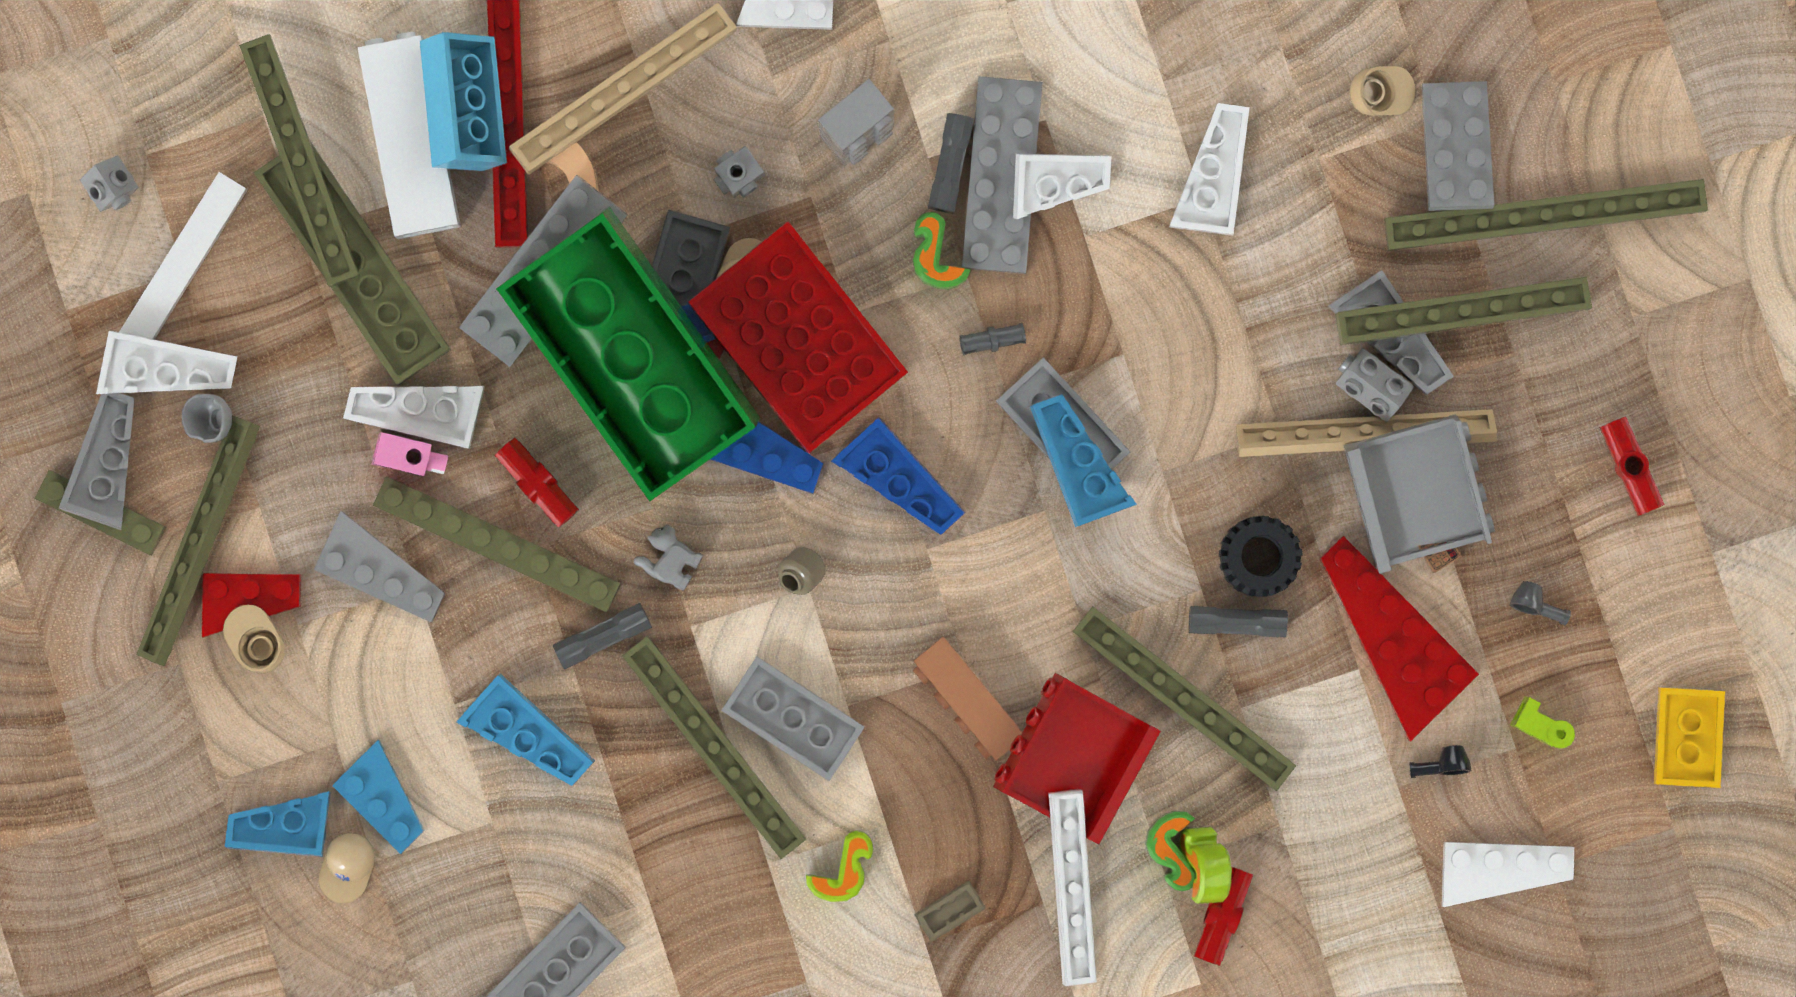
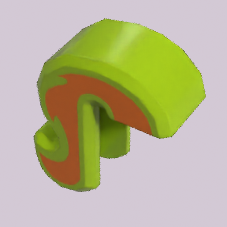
M1212 827L1186 828L1180 835V850L1196 871L1192 900L1198 904L1223 902L1229 895L1231 887L1232 868L1230 856L1227 849L1221 843H1217L1218 834Z
M853 831L845 836L838 879L806 874L807 886L815 896L826 901L839 902L848 901L858 895L864 885L865 875L859 858L865 857L870 859L873 854V842L870 836L863 831Z

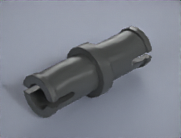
M1019 323L1018 325L998 329L992 326L987 327V331L959 335V341L964 356L990 349L991 352L999 351L1000 347L1026 343V334L1023 323Z

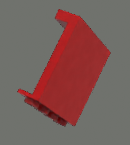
M1055 673L1043 685L1041 691L1043 696L1037 707L1034 706L1029 711L1026 717L1027 725L1022 734L1018 735L1012 742L1010 747L1011 754L1007 762L998 768L994 777L996 782L993 787L1049 818V793L1076 789L1083 790L1086 838L1099 845L1161 731Z

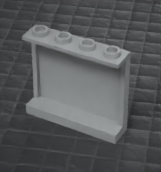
M1456 414L1343 445L1374 564L1379 574L1392 571L1391 565L1485 540L1487 544L1492 543L1490 533L1495 532L1493 520L1490 513L1485 514L1482 502L1487 501L1485 489L1482 483L1477 484L1474 472L1479 471L1477 458L1474 452L1469 453L1466 441L1471 440L1467 422L1461 423ZM1443 543L1422 550L1418 547V545Z

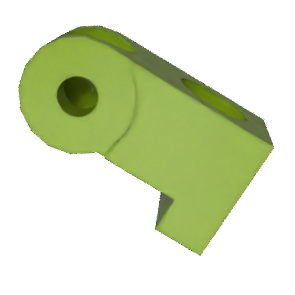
M1524 696L1510 725L1551 747L1566 748L1570 746L1575 738L1573 726L1567 721L1553 720L1538 712L1537 710L1541 703L1531 697Z

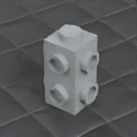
M1364 348L1355 357L1350 354L1338 368L1342 375L1335 383L1349 396L1355 398L1385 422L1401 407L1414 388L1403 376L1393 371Z

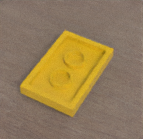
M1658 687L1654 784L1721 788L1725 691Z

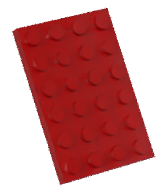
M788 221L687 302L807 453H811L908 373L906 368Z

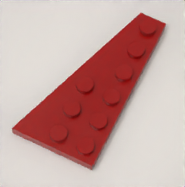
M1342 536L1320 558V561L1347 612L1346 614L1359 637L1360 643L1380 684L1389 698L1408 741L1411 742L1479 673L1382 574H1379L1378 570L1346 537Z

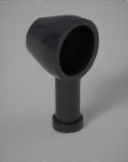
M1461 745L1443 747L1439 761L1409 762L1411 778L1435 774L1461 775L1471 772L1470 760L1464 747Z

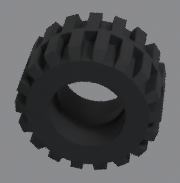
M1253 516L1238 522L1223 538L1221 550H1219L1221 563L1219 565L1226 581L1238 592L1252 597L1271 596L1288 588V585L1296 579L1298 570L1301 569L1302 563L1300 561L1301 556H1303L1302 549L1299 547L1300 541L1293 534V529L1289 525L1283 524L1281 520L1270 518L1269 516ZM1257 537L1271 540L1279 552L1277 567L1270 574L1264 576H1257L1246 570L1241 558L1245 544Z

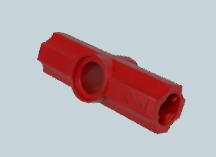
M1622 417L1599 427L1614 460L1615 471L1624 483L1637 516L1665 505L1649 470V461L1642 453L1627 417ZM1629 457L1636 459L1639 463V470L1635 475L1629 474L1625 469V461Z
M515 437L494 455L516 479L515 483L534 504L537 503L558 528L579 511L578 507L557 485L558 481L540 461L537 462Z
M1232 866L1229 895L1223 902L1209 903L1203 921L1205 925L1193 955L1218 966L1223 961L1231 935L1235 934L1244 910L1242 905L1253 878V874Z

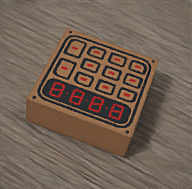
M1447 542L1418 545V547L1422 550ZM1456 547L1424 556V559L1432 572L1436 573L1462 557Z

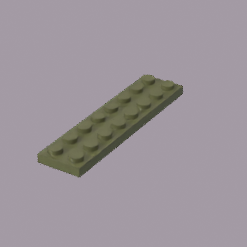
M311 142L360 275L331 288L396 385L399 386L451 351V348ZM279 155L253 173L324 276Z

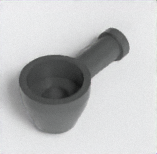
M1523 581L1510 601V606L1515 610L1531 615H1542L1558 621L1559 624L1564 626L1570 619V610H1562L1544 603L1542 587L1533 582Z

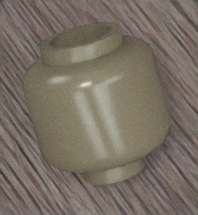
M798 547L791 551L778 567V577L781 586L786 591L797 595H806L823 580L825 575V565L820 555L806 547Z

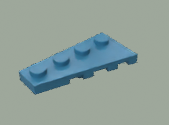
M1062 394L1030 406L1075 527L1137 505L1132 496L1128 495L1121 485V480L1115 471L1110 469L1102 457L1103 454L1098 446L1091 441L1085 432V427Z
M499 674L456 721V723L465 728L468 727L478 732L485 739L491 742L494 741L507 748L509 752L516 756L529 760L536 767L571 786L595 762L586 751L502 674Z

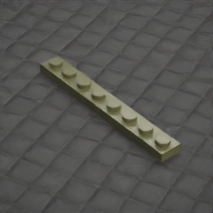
M268 34L239 45L327 285L332 287L359 277L357 266L272 36Z
M1587 277L1341 311L1337 312L1335 317L1340 346L1586 311L1592 309Z
M232 415V426L228 435L221 440L136 655L165 666L191 599L196 591L204 566L208 561L216 536L220 531V526L228 506L232 501L239 478L244 471L251 448L255 443L260 428L259 425Z
M387 476L373 503V506L607 613L621 584Z
M1093 606L1073 630V633L1275 791L1280 788L1296 767L1289 759Z
M646 636L623 654L622 657L778 857L780 859L784 858L806 840L805 836L652 640Z

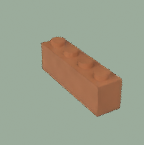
M944 637L940 638L913 661L917 665L913 672L924 685L930 681L937 689L933 696L945 710L951 706L958 715L954 721L965 734L971 731L979 741L974 745L987 760L992 756L997 761L1010 750L1012 742L1018 735L1022 734V731Z

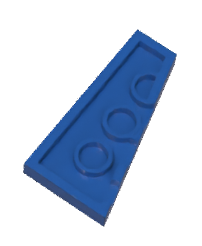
M880 417L831 460V462L854 475L855 478L881 493L882 496L906 510L907 513L940 535L966 513Z
M758 422L753 430L710 459L814 494L823 467L821 461Z

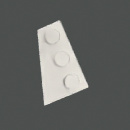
M1016 154L1013 218L1020 219L1028 216V214L1055 207V205L1110 189L1111 156Z

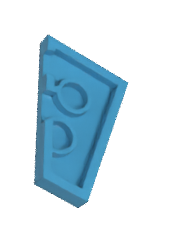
M377 740L332 786L402 854L425 830L408 796H406L380 740Z
M330 792L229 814L225 847L229 849L323 857Z

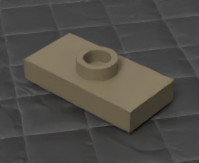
M967 881L914 915L929 940L933 942L980 913L986 907L971 882Z

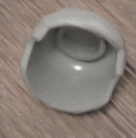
M198 394L186 401L182 409V425L190 438L200 439L204 443H214L223 440L228 435L232 426V410L226 401L217 395Z

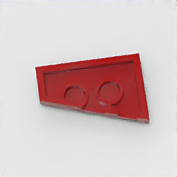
M203 573L202 638L222 632L226 618L239 606H257L264 610L269 617L301 607V574Z

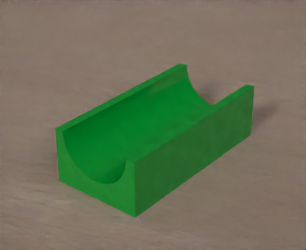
M610 207L496 288L649 502L757 426L760 419L758 413Z

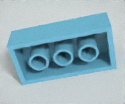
M442 32L421 40L420 50L432 168L485 171L507 163L494 37Z

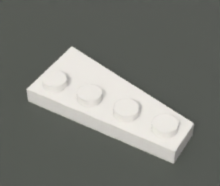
M109 331L96 394L231 388L238 356Z
M485 386L351 387L343 418L470 449Z

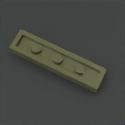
M48 470L34 499L148 555H153L166 526L125 506L123 508L121 530L61 510L59 506L69 479L52 470Z

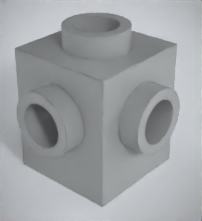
M744 146L735 154L732 150L728 151L716 161L718 166L714 170L718 176L713 180L724 195L730 192L734 198L739 194L744 198L758 188L756 182L765 176V172L747 147ZM736 170L743 172L738 178L732 176V173Z
M118 155L95 164L80 179L89 197L94 201L100 212L111 207L114 210L123 208L131 202L130 196L139 188Z

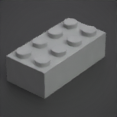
M868 79L818 119L820 137L844 166L849 162L856 165L867 156V148L874 142L880 145L893 134L894 108L872 81Z

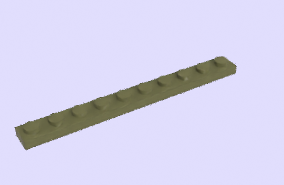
M1704 179L1495 204L1493 209L1445 210L1388 217L1384 219L1387 249L1391 251L1703 213L1708 211Z

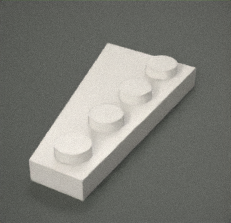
M1217 104L1170 223V228L1233 236L1250 107Z
M1444 842L1442 907L1569 881L1574 878V847L1460 842Z

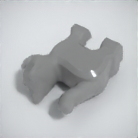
M666 525L662 528H657L647 538L654 548L664 551L663 556L656 564H653L644 556H636L634 564L641 566L653 578L663 583H670L684 591L692 578L691 575L682 574L684 565L697 569L703 554L693 552L684 543L678 541L675 529L672 526Z

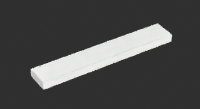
M218 172L119 333L155 340L248 189Z
M1083 790L1049 793L1062 984L1071 986L1095 983L1097 980Z

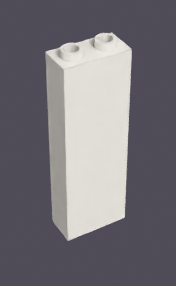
M415 32L396 35L397 40L384 42L383 38L365 41V46L358 47L394 237L398 240L461 227L450 169L432 168L420 41L424 39L421 35L416 36Z

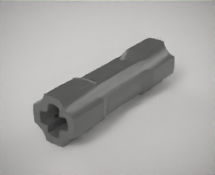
M947 113L942 136L943 143L935 180L932 184L928 209L954 214L959 193V182L974 118Z
M638 603L600 624L553 644V648L562 667L567 669L609 646L652 628L641 603Z
M1190 606L1189 633L1245 634L1284 638L1287 636V610L1220 609L1204 606Z

